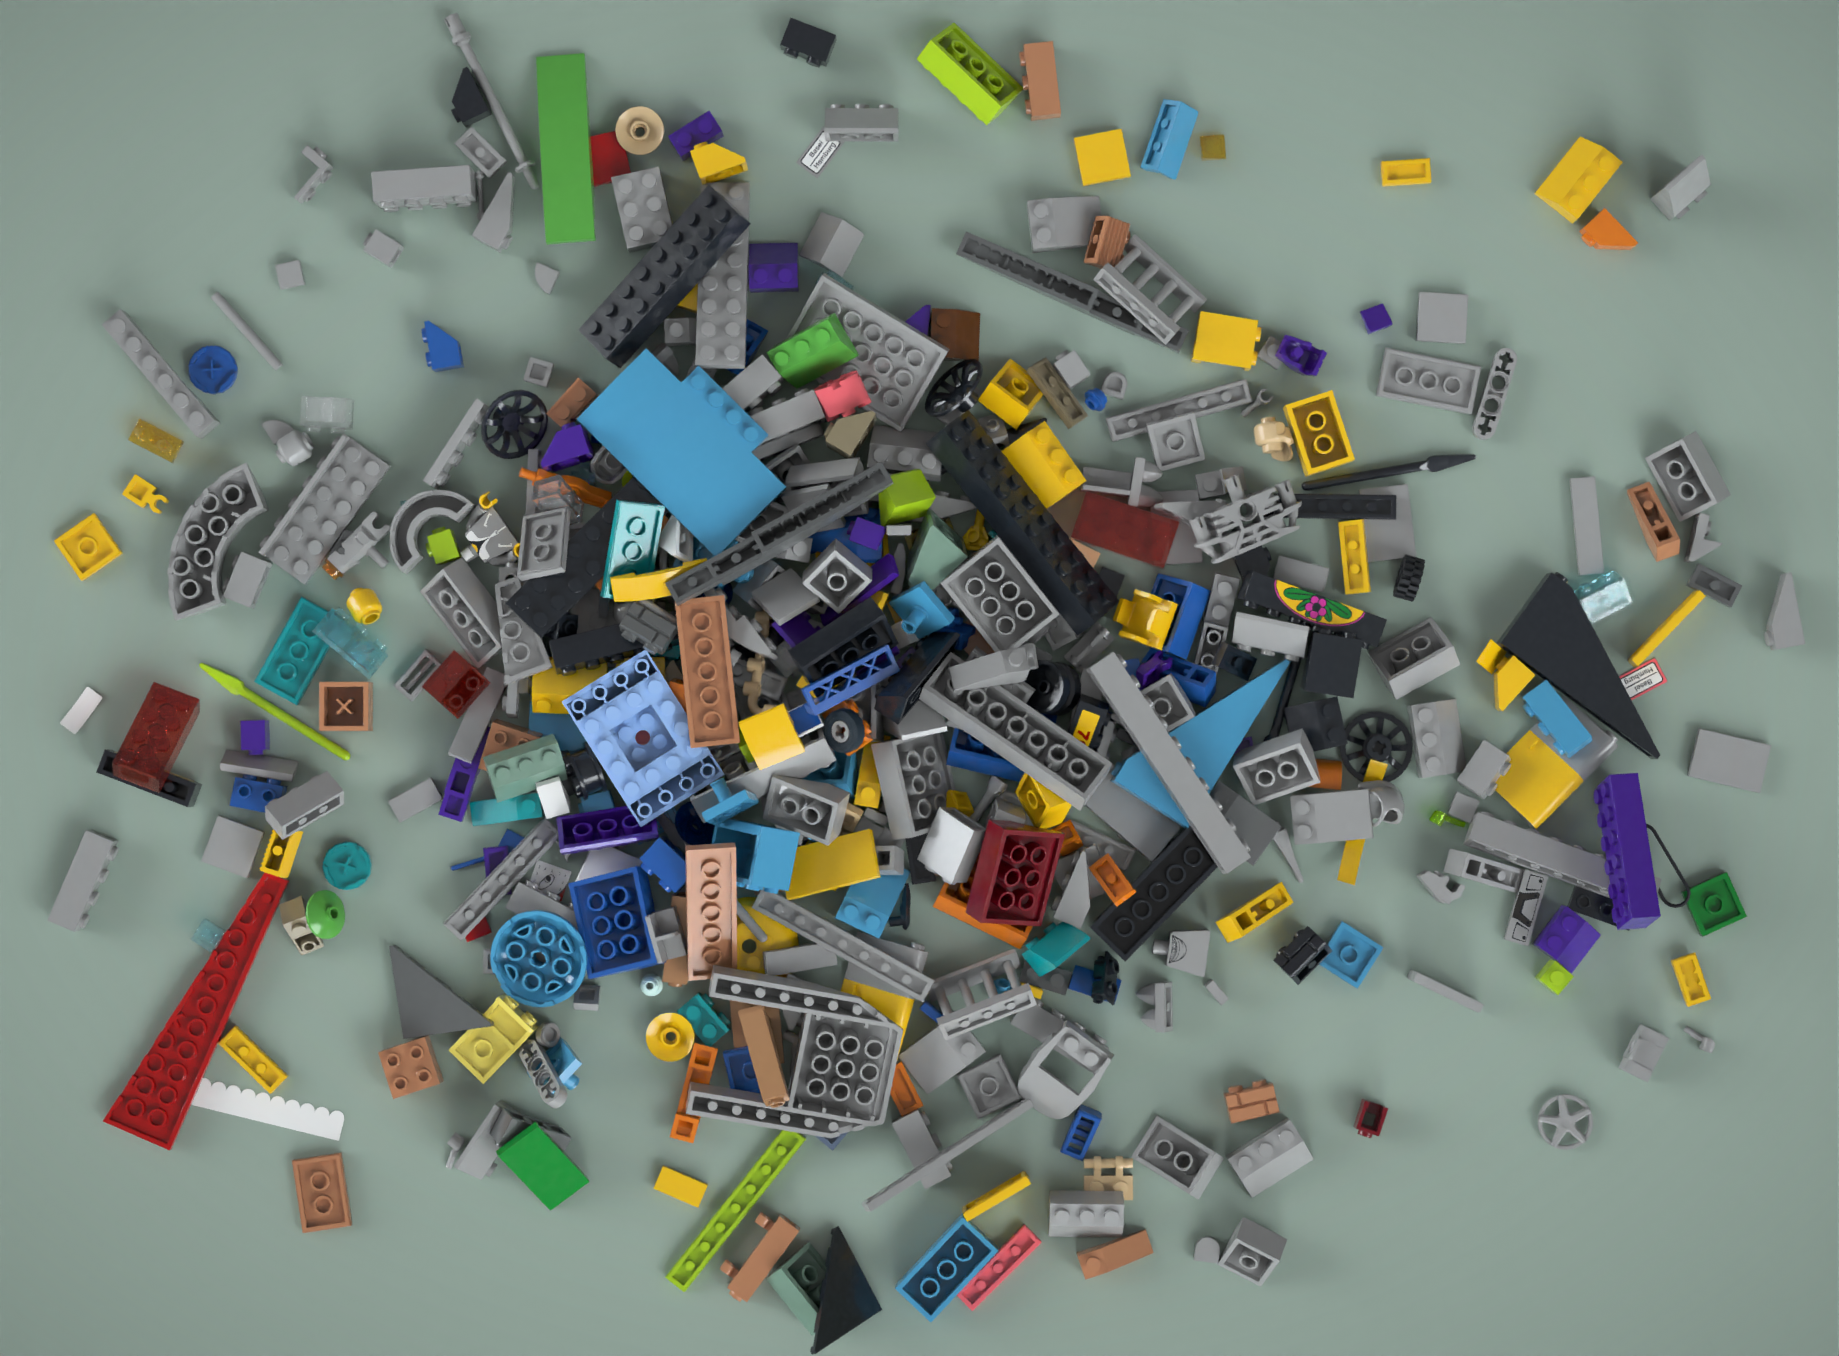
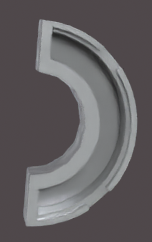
M428 490L408 499L395 514L390 527V551L399 569L403 573L408 574L424 558L419 550L418 536L420 529L427 521L434 517L445 516L460 523L476 505L462 495L448 490Z

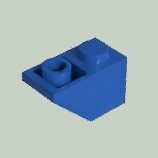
M424 321L425 328H422L421 331L424 343L428 342L429 352L425 353L428 367L432 366V370L435 372L463 368L464 363L460 343L430 321Z

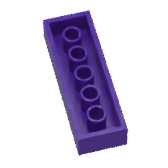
M1638 773L1611 774L1595 788L1593 796L1594 802L1598 804L1599 809L1597 823L1599 828H1602L1601 848L1606 854L1605 873L1609 875L1610 880L1608 894L1610 899H1613L1614 905L1612 919L1617 925V930L1647 928L1661 917L1639 776Z

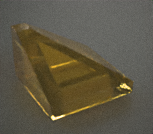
M1224 135L1200 136L1202 161L1226 159Z

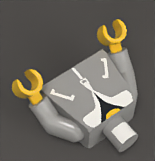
M490 491L480 496L479 503L472 511L466 525L467 532L465 536L471 544L459 552L467 563L478 556L481 557L484 563H490L493 566L514 563L519 560L520 543L496 508H490L498 500L496 498L490 502L488 500Z

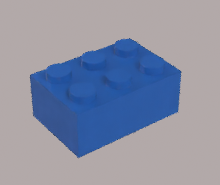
M666 836L659 837L639 858L643 862L640 866L650 876L656 874L661 879L658 883L668 893L671 891L676 893L686 885L685 854Z

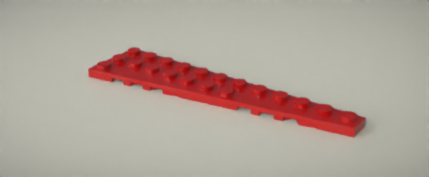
M268 873L263 874L246 903L236 915L235 920L223 935L222 940L210 955L209 960L165 1024L164 1029L156 1038L155 1043L128 1081L125 1089L118 1096L103 1119V1122L169 1151L172 1150L289 880Z

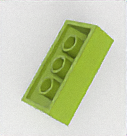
M952 23L932 38L917 57V60L926 70L930 71L944 87L948 88L962 104L966 105L986 125L997 118L1023 91V87L955 23Z

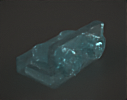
M1616 571L1606 572L1598 579L1590 583H1584L1574 590L1591 624L1633 603L1624 579Z

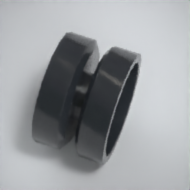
M1037 660L1039 668L1030 670L1025 680L1027 684L1035 689L1026 704L1040 714L1062 716L1069 713L1077 705L1081 696V682L1078 673L1073 667L1065 663Z

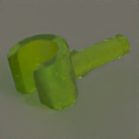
M1438 810L1434 811L1429 819L1440 827L1444 821L1463 828L1465 826L1464 821L1452 818Z

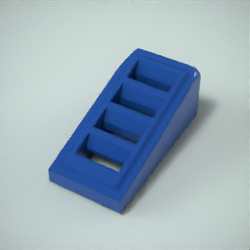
M1081 1104L1076 1110L1060 1152L1083 1161L1102 1119V1113ZM1081 1117H1085V1118H1087V1119H1090V1120H1092L1093 1122H1090V1121H1088V1120H1086V1119H1083V1118H1081ZM1079 1124L1089 1128V1132L1081 1128H1078L1077 1125ZM1075 1133L1086 1139L1085 1141H1083L1079 1138L1074 1137L1073 1134ZM1071 1142L1076 1145H1079L1082 1147V1149L1079 1150L1074 1147L1069 1146V1143Z

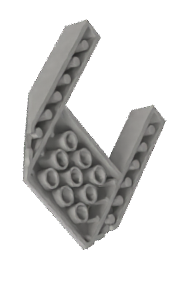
M713 965L709 984V997L804 1013L788 1088L790 1100L785 1101V1104L780 1107H766L760 1093L690 1082L686 1101V1114L826 1138L838 1137L846 1132L853 1130L855 1132L867 1126H876L884 1123L903 1028L862 998L808 981Z

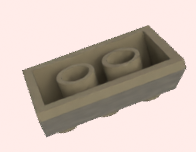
M868 411L840 418L835 424L831 422L824 433L827 448L846 459L855 458L877 421L876 413Z

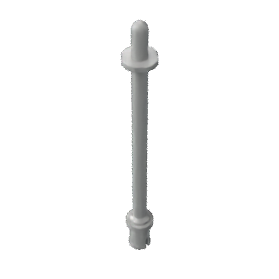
M458 13L449 15L444 19V22L453 37L452 42L454 45L461 47L519 163V166L515 169L516 172H523L530 187L538 189L539 181L532 169L536 163L534 160L528 161L469 44L470 33L466 32Z

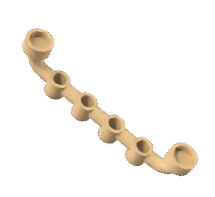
M763 609V612H756L755 619L762 626L763 630L760 632L766 638L769 635L773 619ZM755 654V658L748 659L747 671L752 673L751 681H745L743 685V695L748 696V708L753 715L776 707V705L765 704L762 709L757 704L758 697L761 694V677L765 670V657L759 654Z

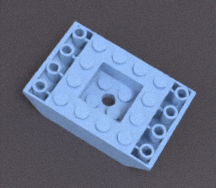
M643 650L562 701L640 827L725 775L708 747H690L687 714L646 650ZM641 730L647 731L650 735L649 742L644 745L637 743L635 739L637 732Z

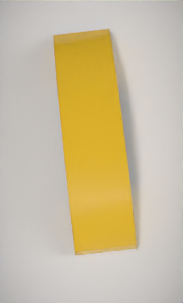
M707 558L683 562V566L640 575H635L633 572L610 577L614 602L640 601L670 596L671 593L665 583L707 561Z

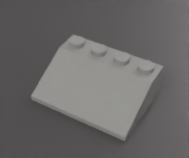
M998 535L981 547L941 582V585L995 652L1018 648L1060 615Z
M943 732L906 740L893 738L871 744L892 840L913 838L929 833L939 807H946L947 791L955 790L951 767L946 765L948 754Z

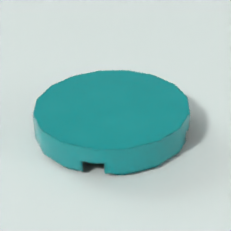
M346 841L335 844L327 851L322 869L325 878L332 886L342 890L359 888L367 881L371 874L372 862L369 853L364 847L357 843Z

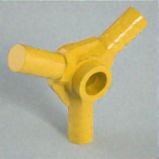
M978 509L974 525L963 536L967 550L978 551L989 542L987 531L983 527L985 518Z

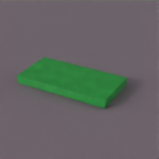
M534 1122L496 1150L498 1157L550 1211L590 1182L581 1169L537 1122Z

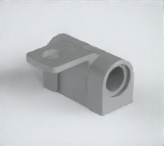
M1640 1024L1623 1054L1619 1069L1648 1082L1669 1038Z

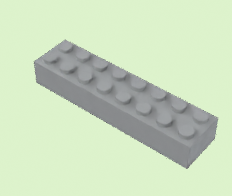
M950 652L923 686L919 700L1081 811L1107 776L1113 763L1000 685L954 692L948 669L965 661Z

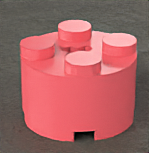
M857 370L839 376L840 378L831 379L814 389L827 422L840 417V414L842 417H847L856 412L855 407L861 408L872 402Z

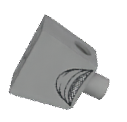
M1207 929L1169 931L1168 941L1154 939L1152 954L1166 955V966L1205 977L1211 931Z

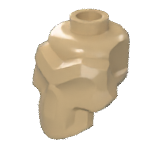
M1275 417L1262 418L1261 423L1254 427L1255 443L1262 447L1263 454L1271 453L1273 459L1279 461L1291 460L1293 457L1291 445L1294 443L1289 427L1285 426L1281 421H1276Z

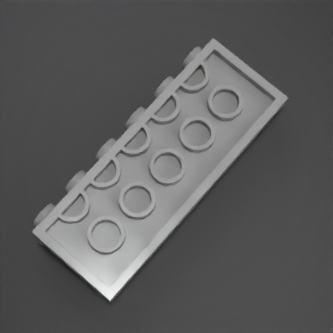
M346 434L335 438L330 446L332 451L327 457L323 456L316 466L318 468L317 472L313 477L310 475L302 485L304 490L299 497L295 495L288 504L289 511L285 516L281 515L273 526L276 529L271 536L266 535L259 545L261 547L259 551L261 555L267 557L304 585H307L335 546L343 531L347 529L391 467Z

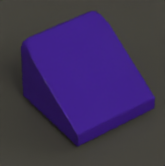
M1383 303L1360 311L1368 335L1393 325Z

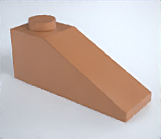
M1650 481L1628 489V497L1646 543L1656 562L1679 554L1680 538Z
M1146 1229L1076 1253L1086 1280L1115 1270L1154 1252Z

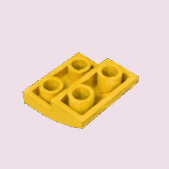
M784 703L738 722L759 770L805 752V747L794 728V722Z

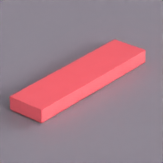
M1024 1224L998 1249V1252L957 1296L973 1311L1042 1241Z

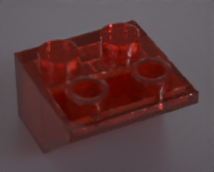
M454 650L421 687L459 719L491 682L460 652Z

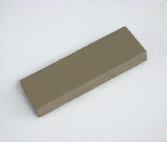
M1046 357L1026 370L1068 429L1088 417V414Z

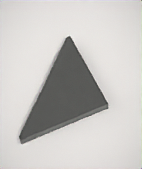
M389 946L403 1039L494 1026V1022L491 1019L482 1015L477 1008L454 993L449 986L426 971L421 964L412 957L407 956L398 946Z

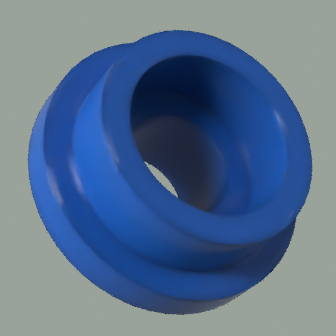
M1094 388L1085 392V403L1091 410L1102 411L1107 403V397L1100 389Z

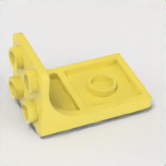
M504 993L495 999L496 1001L483 1014L494 1022V1026L467 1030L449 1049L482 1084L538 1028L535 1024L537 1019L528 1011L524 1013L518 1007L520 1003Z

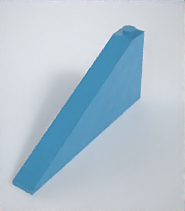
M1282 660L1203 709L1192 719L1168 732L1170 737L1175 736L1181 744L1182 748L1180 751L1185 758L1188 756L1195 765L1196 769L1193 771L1197 777H1202L1209 786L1208 793L1214 787L1290 661ZM1140 750L1125 758L1121 763L1118 761L1110 773L1113 775L1110 780L1111 782L1183 828L1189 827V823Z

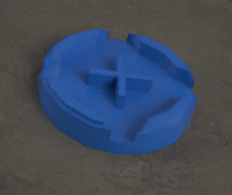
M220 346L202 347L193 354L189 361L190 380L196 388L205 393H223L232 387L237 379L238 367L235 358L229 351Z

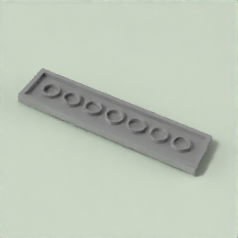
M701 183V193L710 185L722 194L749 221L750 183H707L704 185ZM749 227L698 282L696 368L700 366L702 369H745Z

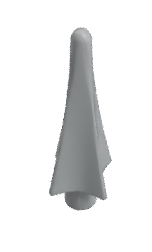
M1282 827L1273 838V841L1289 863L1298 882L1302 883L1303 877L1293 853L1287 828Z

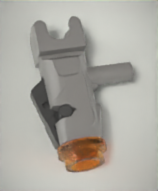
M373 511L362 521V524L355 531H343L328 558L324 560L326 563L322 568L334 580L339 576L342 578L345 572L358 565L363 556H370L382 569L389 563L374 546L390 532L391 526L384 525L381 529H376L374 523L379 518V514L376 511Z

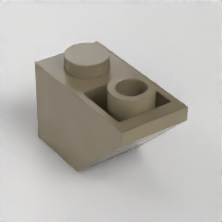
M302 896L280 904L279 908L284 928L300 954L304 955L324 947L322 938L312 933L307 924V904Z

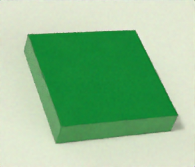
M1723 872L1690 887V899L1686 905L1700 936H1706L1747 917L1727 872ZM1686 890L1681 891L1684 900L1687 896Z

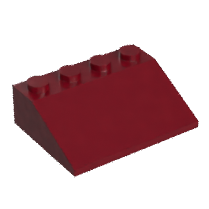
M989 819L965 912L980 923L1041 926L1065 834L1012 821Z

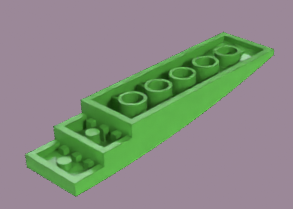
M585 53L536 57L546 243L548 245L596 241L594 222L595 193Z

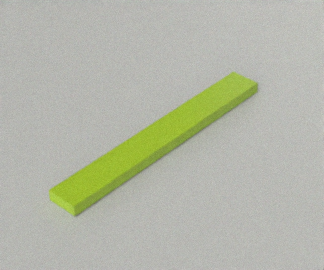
M781 1130L665 1278L685 1292L800 1148L806 1137L801 1133Z

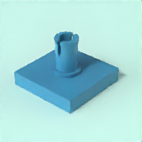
M925 581L894 596L889 601L891 607L903 620L901 624L902 629L908 634L914 633L918 639L951 624L955 619Z
M721 778L710 784L720 803L701 814L705 822L717 826L758 804L759 801L754 793L745 789L732 795L725 782V778Z
M560 1037L554 1047H550L546 1054L563 1085L567 1089L573 1090L580 1080L573 1073L582 1063L568 1043ZM542 1062L538 1064L536 1070L541 1067ZM550 1076L545 1080L543 1085L547 1084V1082L550 1079Z

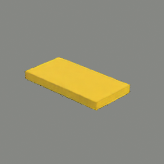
M866 829L839 836L828 846L815 842L797 847L789 891H785L786 898L792 900L880 878L873 831Z

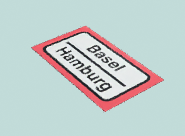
M1655 658L1619 676L1631 700L1667 682Z

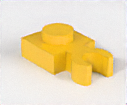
M137 474L133 476L122 495L142 508H145L147 503H149L151 510L158 514H161L162 511L156 507L157 501L169 502L165 496L155 495L157 487Z

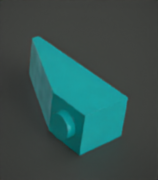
M538 793L519 795L498 803L496 799L470 802L473 826L545 817Z

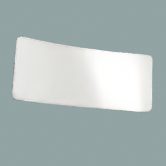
M86 687L60 724L73 734H76L100 703L102 696L90 687Z

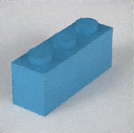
M1547 680L1523 696V702L1525 703L1522 706L1530 717L1535 716L1540 722L1537 726L1545 736L1550 735L1555 741L1553 746L1561 756L1565 753L1570 758L1592 742L1591 734Z

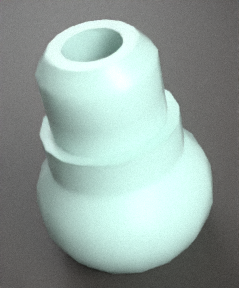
M649 973L641 979L640 988L645 995L656 996L662 991L663 982L657 974Z

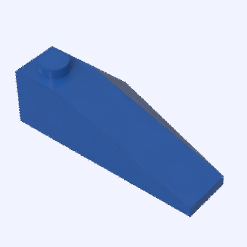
M869 508L868 514L844 517L846 520L845 527L816 532L808 538L813 539L810 554H814L817 551L823 552L837 539L865 563H876L882 558L883 539L879 550L875 551L851 542L847 530L850 522L856 521L857 517L881 525L880 508Z

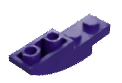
M487 727L471 764L455 758L438 815L463 822L477 775H479L481 770L478 767L491 727Z

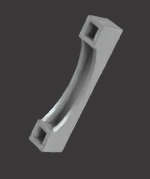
M120 309L102 324L195 436L202 439L220 424L210 410L197 398L158 353L128 313Z

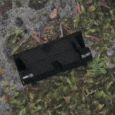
M1105 951V956H1098L1097 960L1094 961L1093 978L1095 980L1101 979V981L1093 982L1091 998L1096 1004H1101L1103 1000H1107L1113 1006L1115 1004V995L1118 992L1116 982L1117 974L1119 973V963L1108 951Z

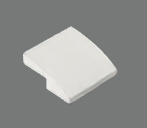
M615 847L590 850L576 881L640 866L642 861Z

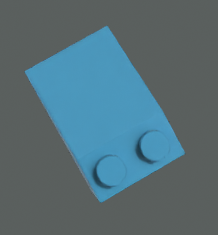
M904 868L903 875H880V878L850 885L835 918L879 939L910 871Z

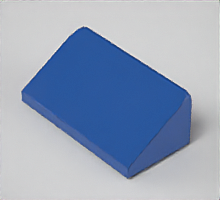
M1075 965L1068 989L1091 996L1093 982L1101 981V979L1095 980L1093 978V970ZM1117 979L1116 982L1118 991L1122 981L1120 979Z

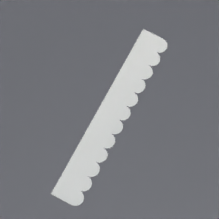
M207 1078L202 1079L191 1104L339 1141L344 1122L343 1113L337 1110L333 1111L329 1116V1111L325 1107H319L315 1110L309 1103H305L300 1107L296 1100H289L285 1104L284 1099L280 1096H275L270 1101V1096L265 1092H261L256 1096L253 1090L245 1089L241 1093L238 1086L231 1085L226 1089L225 1084L222 1082H215L211 1086V1082Z

